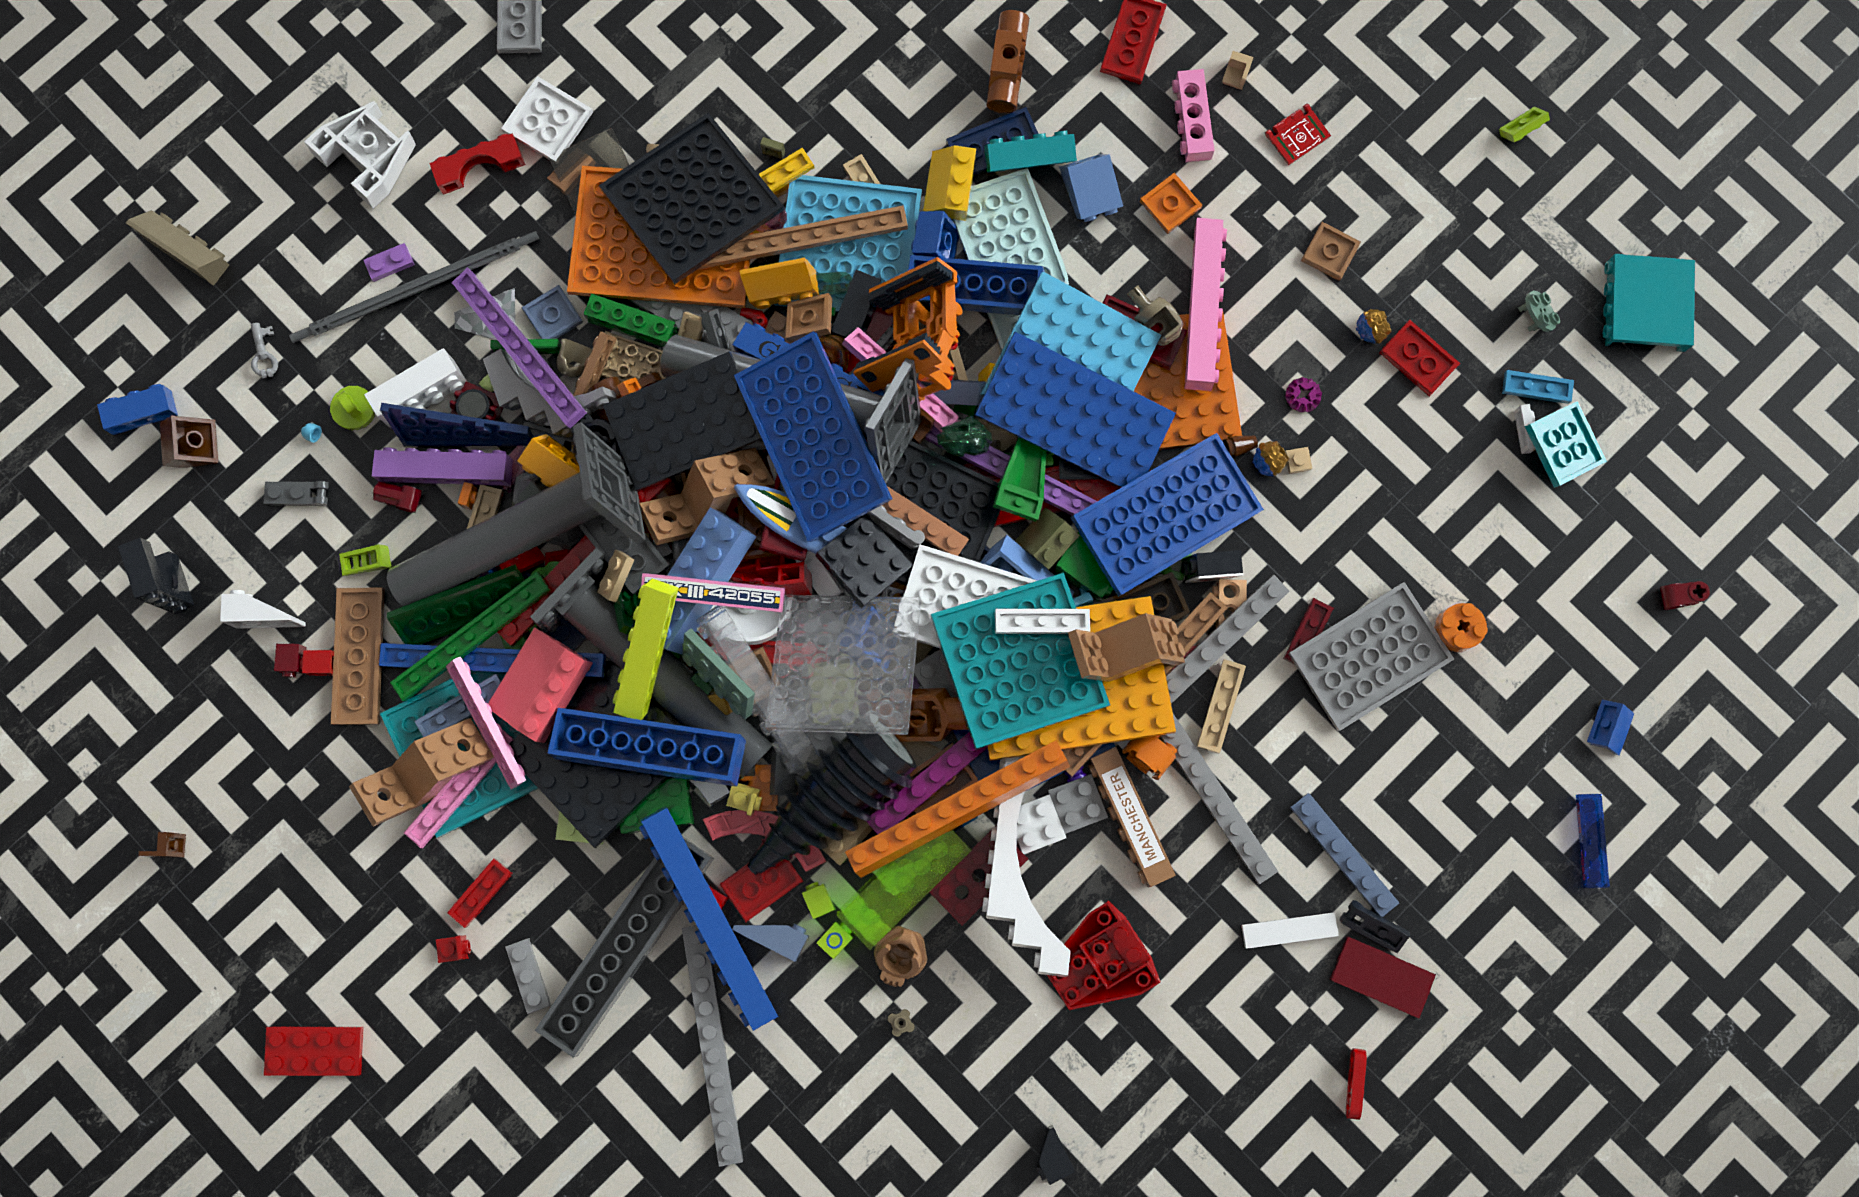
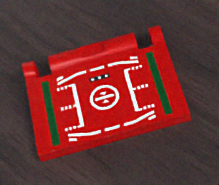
M1308 103L1303 106V110L1307 113L1306 115H1304L1301 109H1298L1272 127L1277 135L1274 136L1271 130L1265 132V136L1271 141L1288 165H1291L1331 137V134Z

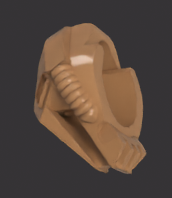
M896 926L887 931L875 943V962L879 969L882 970L880 979L885 984L901 987L905 978H914L923 970L927 963L924 939L916 931Z

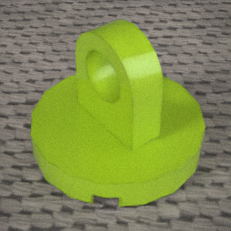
M347 386L340 389L330 403V413L333 420L345 429L360 430L367 427L375 417V412L364 395L368 391L359 386Z

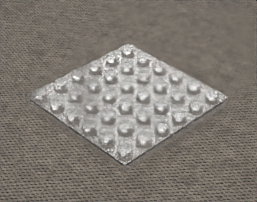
M784 595L783 612L779 613L765 728L775 731L908 735L921 605L920 598L875 597L866 606L861 608L851 596Z

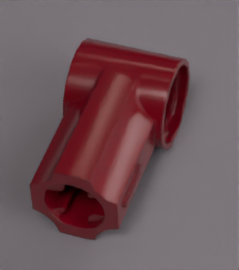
M378 481L373 490V500L396 506V508L406 512L416 513L422 491L410 486L402 485V487Z

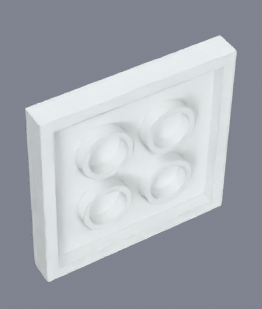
M537 76L501 129L506 134L513 133L517 141L558 164L592 115L593 110Z

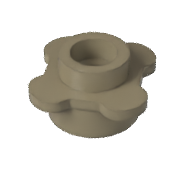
M903 1009L901 1013H892L888 1016V1022L893 1027L892 1034L899 1037L903 1032H912L915 1026L910 1020L909 1010Z

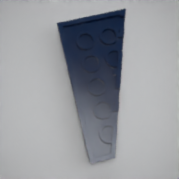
M381 403L380 412L404 447L527 446L531 439L535 438L529 426L388 403Z

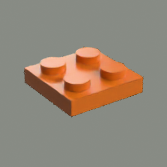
M1175 172L1140 199V203L1167 234L1202 208V204Z

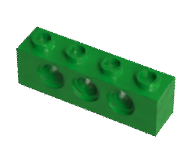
M591 294L584 311V316L589 323L660 347H665L667 341L678 333V328L674 321Z

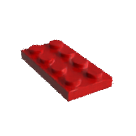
M266 1027L264 1076L361 1075L364 1027Z

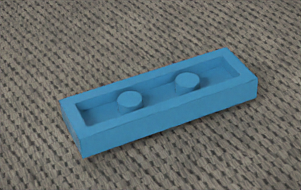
M1507 370L1504 373L1502 394L1569 404L1572 402L1574 380Z

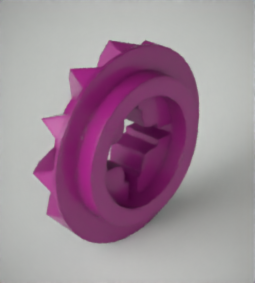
M1301 377L1294 379L1286 389L1287 403L1298 412H1310L1321 402L1322 392L1320 391L1319 384H1316L1312 378ZM1300 389L1303 391L1311 390L1307 396L1308 399L1305 397L1298 398L1301 393Z

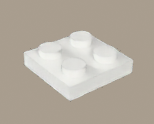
M1050 794L1020 806L1017 820V841L1023 854L1066 838Z

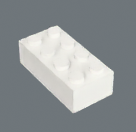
M443 348L364 395L377 417L391 429V426L380 412L381 403L425 409L431 404L435 405L442 402L448 394L462 390L467 380L456 362Z

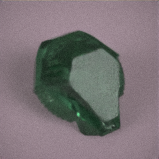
M973 416L959 419L941 427L942 433L936 436L938 445H942L946 452L958 457H964L965 453L975 456L985 454L992 443V433Z

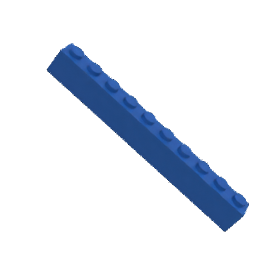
M665 806L641 819L643 825L639 828L645 840L650 838L654 844L650 849L656 860L662 859L665 867L661 870L667 881L673 880L676 886L673 892L678 902L684 901L688 909L684 910V913L690 923L695 921L698 927L695 933L700 943L706 942L710 949L706 952L712 965L718 964L721 971L717 975L723 986L729 985L732 992L728 993L733 1005L739 1004L743 1012L739 1016L745 1027L750 1025L754 1031L777 1018L776 1011L667 807Z

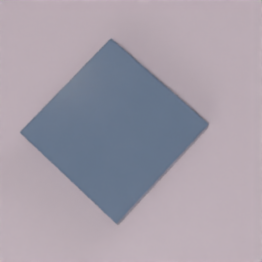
M557 285L522 307V310L541 339H557L583 323L560 285Z

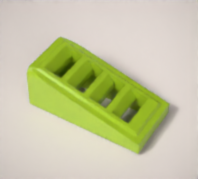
M378 544L339 554L342 576L391 568L389 548L386 545ZM368 554H370L372 564H370ZM359 556H361L362 567L360 566ZM350 557L353 558V569H351Z

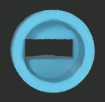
M308 423L301 429L303 438L312 443L318 441L322 433L321 427L313 423Z

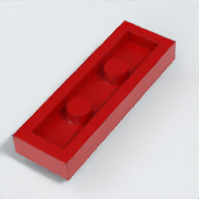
M493 858L447 913L461 926L467 928L513 873L496 858Z

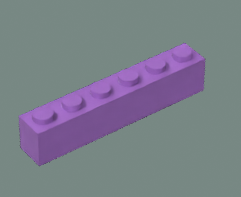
M385 447L383 450H374L372 477L380 482L463 484L467 482L473 485L511 486L513 459L505 451L493 450L492 453L470 450V453H464L458 449H449L448 452H441L438 449L432 448L427 449V451L405 448V451H397L395 448Z

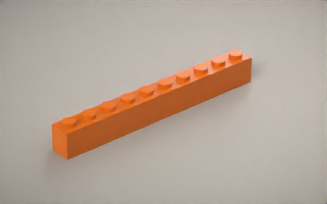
M1057 740L845 851L854 872L862 878L1070 767L1068 760Z

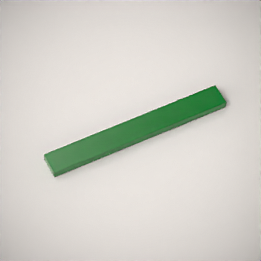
M536 571L391 681L390 684L400 699L406 702L447 671L446 666L452 660L460 656L464 658L551 592V589L540 573Z

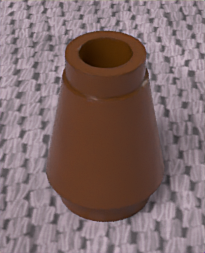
M1255 435L1228 436V439L1223 440L1232 458L1258 447Z

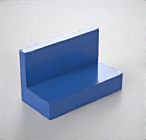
M1602 700L1587 742L1590 745L1607 748L1615 755L1620 756L1635 713L1624 704Z

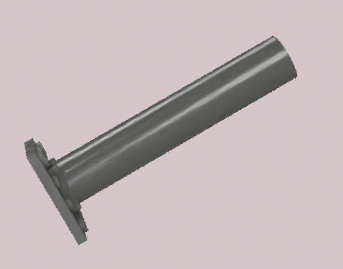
M676 334L667 341L663 349L660 363L661 373L663 377L668 378L730 350ZM730 351L739 372L761 361L754 357ZM905 358L901 366L897 367L894 379L885 388L884 396L840 383L885 484L922 422L914 360Z
M582 422L574 425L573 441L577 450L576 460L579 464V473L391 567L387 572V582L392 595L398 603L406 606L454 588L599 515L604 516L614 527L620 529L627 538H631L637 544L646 541L638 491H636L625 460Z
M595 548L530 618L546 634L548 631L554 632L561 624L559 620L561 618L565 619L622 670L625 667L623 656L626 649H629L631 641H628L627 634L620 632L618 629L613 601H609L598 593L599 586L596 584V581L598 583L601 582L607 568L603 553ZM664 648L652 698L682 726L741 734L746 740L739 778L743 779L769 751L773 744L740 714L736 715L732 712L729 715H725L708 699V695L691 680L695 673L672 652Z

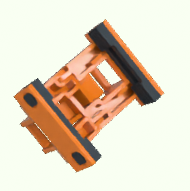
M938 257L869 289L868 301H872V304L882 308L883 311L885 310L888 315L893 313V340L897 342L891 351L877 357H870L857 363L853 374L872 393L879 389L885 391L887 384L891 383L894 379L897 367L902 365L905 358L914 360L916 374L918 373V380L920 382L932 383L924 388H921L917 383L919 402L924 400L926 396L951 388L950 381L953 378V368L955 366L947 355L949 350H955L958 346L957 338L960 337V333L957 330L956 317L962 315L963 310L961 305L955 300L957 271ZM930 295V312L918 301ZM918 322L925 324L926 328L919 330Z

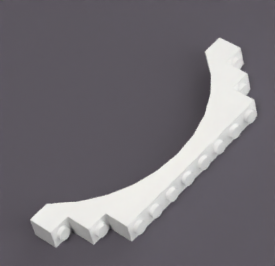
M1025 756L1000 759L999 770ZM1024 791L994 807L993 817L998 818L997 827H992L991 841H995L994 850H989L988 864L992 865L991 874H986L985 888H989V896L983 899L982 912H987V919L1014 922V925H1009L1008 939L1012 940V946L1040 949V953H1035L1034 967L1038 968L1037 974L1067 977L1070 950L1045 925L1031 903L1021 877L1016 845L1017 820L1021 801L1025 794Z

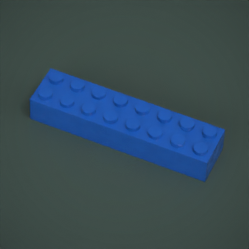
M558 708L548 754L556 760L737 787L746 740L741 734Z

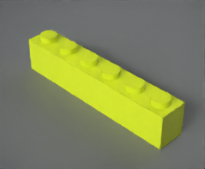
M651 579L648 583L641 586L638 598L641 599L640 605L636 607L633 615V620H636L635 625L628 635V641H631L629 649H626L623 656L625 667L619 674L618 683H620V687L613 698V703L615 704L613 713L642 720L648 713L679 587L655 579Z

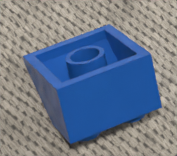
M919 211L918 220L915 222V238L911 244L912 253L917 256L955 259L959 239L956 224L944 211Z

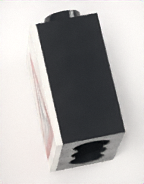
M1241 550L1196 553L1183 558L1181 572L1185 576V583L1218 581L1219 579L1230 580L1243 576Z

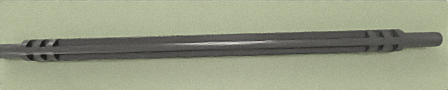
M534 231L518 239L514 237L310 323L309 327L292 333L289 337L292 343H295L311 335L317 336L457 277L467 267L473 270L520 250V247L539 240V236Z

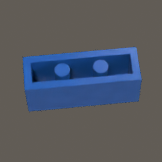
M161 384L151 385L143 391L128 392L126 396L120 398H108L105 402L97 404L103 429L112 435L164 420L171 415L178 416L172 391Z

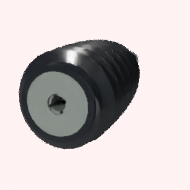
M858 715L860 723L854 729L843 724L846 737L841 741L831 736L830 739L834 749L830 753L818 749L822 759L818 766L810 762L806 763L810 772L809 777L805 779L798 775L795 776L799 788L796 793L785 790L789 800L785 808L776 805L780 815L775 824L769 823L770 831L765 839H762L763 842L747 864L752 873L755 875L763 873L769 868L775 867L777 863L783 860H791L796 853L809 855L811 845L825 849L828 846L826 837L837 841L842 840V827L850 831H856L858 829L856 817L869 821L872 815L870 807L878 810L885 809L884 795L892 799L899 797L897 784L907 788L912 786L910 773L917 768V765L902 742L880 720L872 715H868L866 718Z

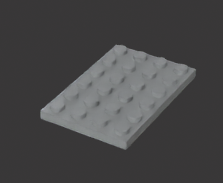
M1405 582L1288 653L1337 731H1341L1454 660Z

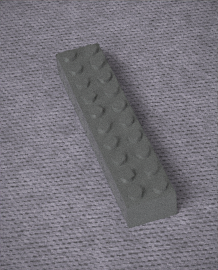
M683 837L700 871L704 874L714 858ZM654 857L535 1029L537 1033L573 1058L579 1056L684 903V901L678 902L673 892V889L676 888L673 880L667 881L661 869L665 867L662 859L656 860Z

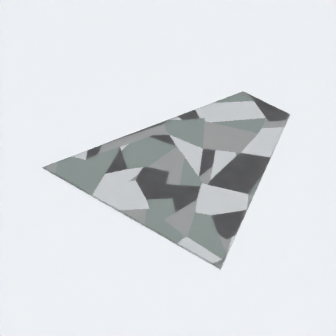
M512 288L493 297L515 323V288ZM471 306L454 312L456 329L497 340Z

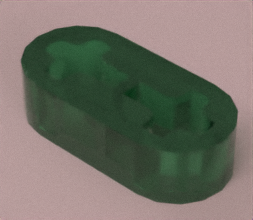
M847 272L816 274L818 283L819 279H823L824 283H831V285H824L822 290H819L818 287L819 295L827 293L830 295L845 294L852 281V277ZM843 277L846 281H849L845 288H841L840 284H833L834 282H840Z

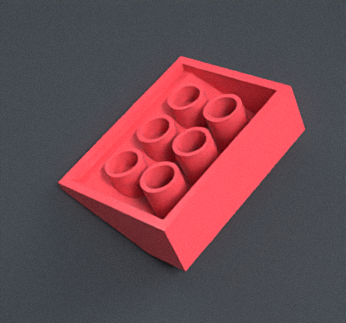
M534 627L488 704L492 712L517 731L535 742L545 743L553 730L557 709H565L593 662Z

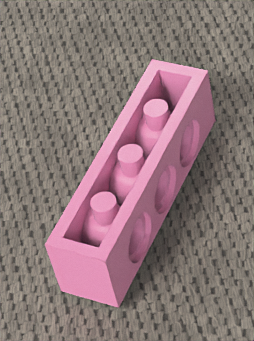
M1204 69L1178 71L1176 79L1172 80L1173 93L1177 94L1175 112L1180 117L1177 128L1178 134H1182L1183 140L1180 142L1181 155H1185V162L1211 160L1215 150ZM1191 93L1194 95V97L1189 98L1185 94ZM1188 114H1195L1197 118H1190ZM1197 134L1200 138L1194 139L1190 135Z

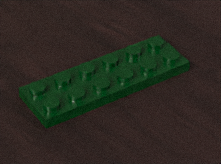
M515 564L387 612V620L404 644L421 645L460 630L525 579Z

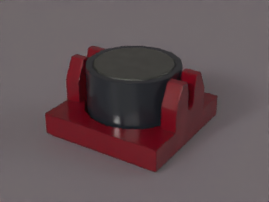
M465 382L461 391H455V401L450 400L449 402L450 409L452 410L450 414L493 421L499 420L504 409L499 406L495 393L469 382Z

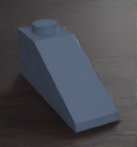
M795 923L792 927L789 925H734L732 929L794 962L797 961L809 938V935L805 934L807 929Z

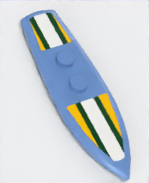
M736 484L734 486L742 502L763 524L785 539L816 554L847 529L841 526L813 542H808L785 492L752 484Z

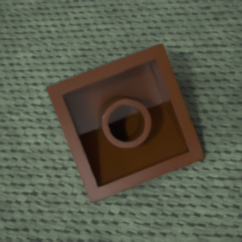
M171 415L160 422L163 466L188 468L218 463L216 423L214 419Z

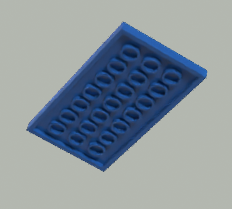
M813 331L734 375L808 542H813L892 500L891 494L873 455L869 451L864 435L816 332Z
M1014 332L974 415L1122 488L1148 473L1176 413Z
M1218 433L1070 518L1119 597L1264 509Z

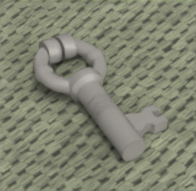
M252 323L251 330L257 353L252 359L251 368L255 374L262 376V379L267 378V376L268 378L273 377L278 368V361L272 354L266 351L263 337L266 335H274V332L270 331L273 328L269 326L265 329L261 328L259 323ZM267 358L271 360L272 368H268L267 371L265 369H258V360H265Z

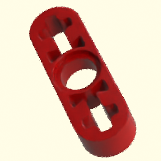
M1352 1048L1350 1054L1345 1108L1346 1118L1360 1120L1362 1115L1367 1062L1365 1049Z

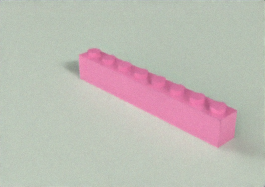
M1197 218L1194 228L1185 389L1212 391L1214 383H1218L1219 370H1215V364L1219 363L1220 349H1216L1217 342L1221 340V329H1218V322L1222 320L1223 309L1219 308V302L1223 301L1224 288H1220V282L1224 281L1225 268H1221V262L1225 261L1226 248H1222V242H1226L1227 229L1223 228L1224 220Z

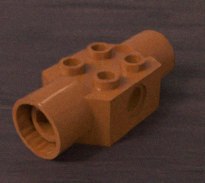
M1017 10L1001 12L996 31L986 106L998 113H1012L1017 109L1030 21L1027 14Z
M945 688L901 689L891 698L873 699L870 703L869 715L880 720L901 742L942 741L952 730H969L958 697H951Z

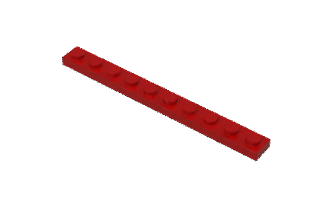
M669 478L638 491L639 502L654 500L672 480ZM586 535L544 578L551 592L497 632L511 646H514L535 624L530 616L596 548Z

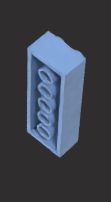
M710 507L667 576L728 582L757 536L725 513ZM675 601L664 648L683 654L684 633L691 628L697 632L713 605Z

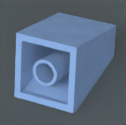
M1098 154L1059 166L1077 219H1084V222L1097 219V214H1114L1118 212L1117 208L1123 207L1110 154Z

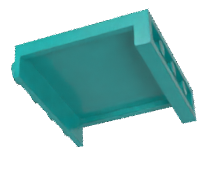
M1614 254L1604 266V273L1607 275V282L1604 286L1606 304L1603 309V316L1606 317V325L1603 328L1605 346H1609L1613 342L1676 347L1678 352H1686L1694 346L1695 260Z

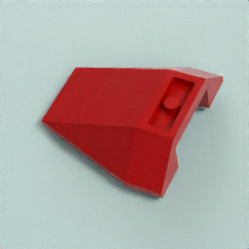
M1110 901L1091 911L1065 942L1064 945L1070 950L1068 976L1047 975L1069 1010L1138 996L1161 983L1149 952L1127 918Z

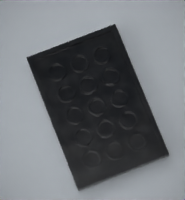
M730 351L603 405L636 491L643 490L690 470L695 460L731 453L762 440L734 377L739 371Z

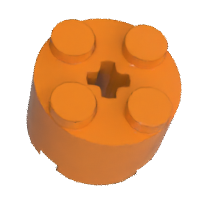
M1471 603L1455 604L1442 611L1438 615L1434 627L1448 650L1454 652H1464L1475 647L1484 639L1488 631L1484 615ZM1459 625H1461L1463 628L1460 631L1457 628Z
M1160 735L1130 740L1122 750V753H1128L1126 758L1143 773L1147 774L1148 771L1153 773L1154 775L1151 778L1159 780L1176 759L1177 749L1170 743L1166 742L1165 744L1158 739Z

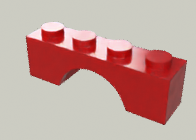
M513 133L502 134L492 141L480 142L475 147L458 150L453 155L438 157L435 161L429 163L437 186L443 195L463 188L466 175L473 167L479 164H495L504 172L526 165Z

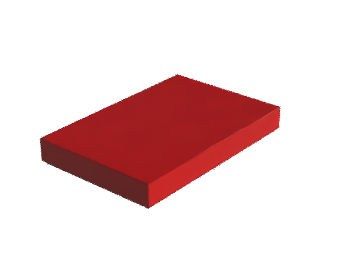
M1411 320L1379 352L1429 397L1460 364Z
M783 860L777 863L775 867H771L757 875L752 873L746 864L721 882L720 886L744 921L748 922L801 884L803 880L791 862Z

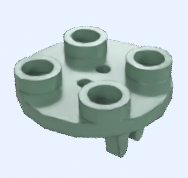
M1533 290L1526 295V303L1518 307L1520 312L1528 310L1532 320L1535 322L1527 327L1529 332L1538 329L1550 332L1560 323L1558 314L1553 311L1550 305L1551 298L1546 292L1539 293Z

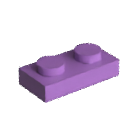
M405 243L364 259L373 282L415 265Z

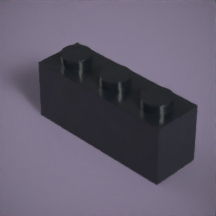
M859 270L855 271L831 329L832 336L845 340L858 327L866 334L867 320H872L876 309L873 307L872 301H868L869 289L881 284V279Z

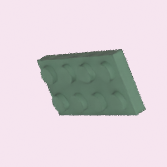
M692 628L685 632L682 654L685 663L690 667L693 666L698 671L700 678L706 683L709 682L714 687L717 696L721 699L724 698L736 715L740 714L744 719L752 715L755 693Z

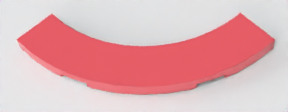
M735 810L714 814L703 819V822L713 841L724 836L739 833L757 834L766 837L771 829L769 823L775 824L778 816L762 811H754L749 816L746 815V811ZM813 845L810 846L811 851L809 855L794 854L805 872L827 862L820 849Z

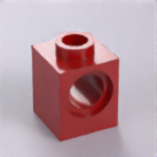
M303 650V656L300 658L302 673L308 676H333L334 651Z

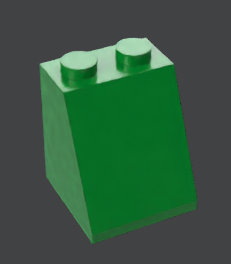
M1080 535L1065 551L1056 565L1054 574L1064 573L1068 583L1078 589H1084L1087 593H1090L1092 598L1100 602L1103 597L1106 599L1109 597L1113 588Z

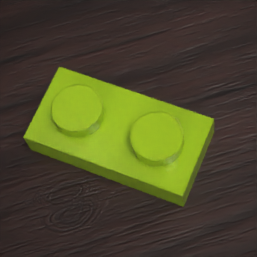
M1533 107L1499 129L1500 135L1512 142L1519 141L1525 135L1540 128L1541 125L1549 121V113Z

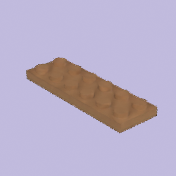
M337 588L331 705L332 725H379L382 667L379 666L381 643H383L384 588Z

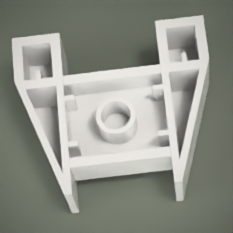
M375 101L319 127L304 141L310 152L326 167L343 152L362 167L365 171L351 185L358 196L373 209L390 193L416 145L409 131L405 132L400 138H397L378 121L383 115Z

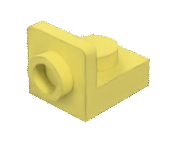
M740 783L737 784V787L731 786L726 806L746 811V815L751 816L755 810L758 811L762 802V797H759L760 789Z

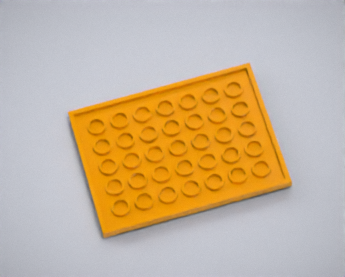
M1151 596L1076 607V609H1090V632L1094 633L1145 613L1154 615ZM1158 663L1110 682L1102 681L1110 703L1109 707L988 745L989 760L1026 756L1057 740L1062 750L1175 733L1176 728L1164 664Z

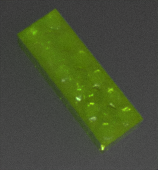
M950 830L884 865L836 912L837 917L871 950L972 850L953 830Z

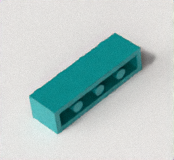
M1067 131L1054 132L1052 137H1046V133L1034 134L1033 139L1027 140L1024 139V136L1011 137L1010 142H1003V138L989 140L990 144L984 146L987 173L1077 161L1074 134H1067Z

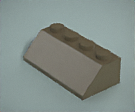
M150 210L128 219L126 224L141 237L213 286L229 266L223 259L225 257L223 253L216 248L208 249L206 247L208 244L198 236L193 239L189 236L190 231L180 224L177 227L171 224L173 220L162 212L158 215Z

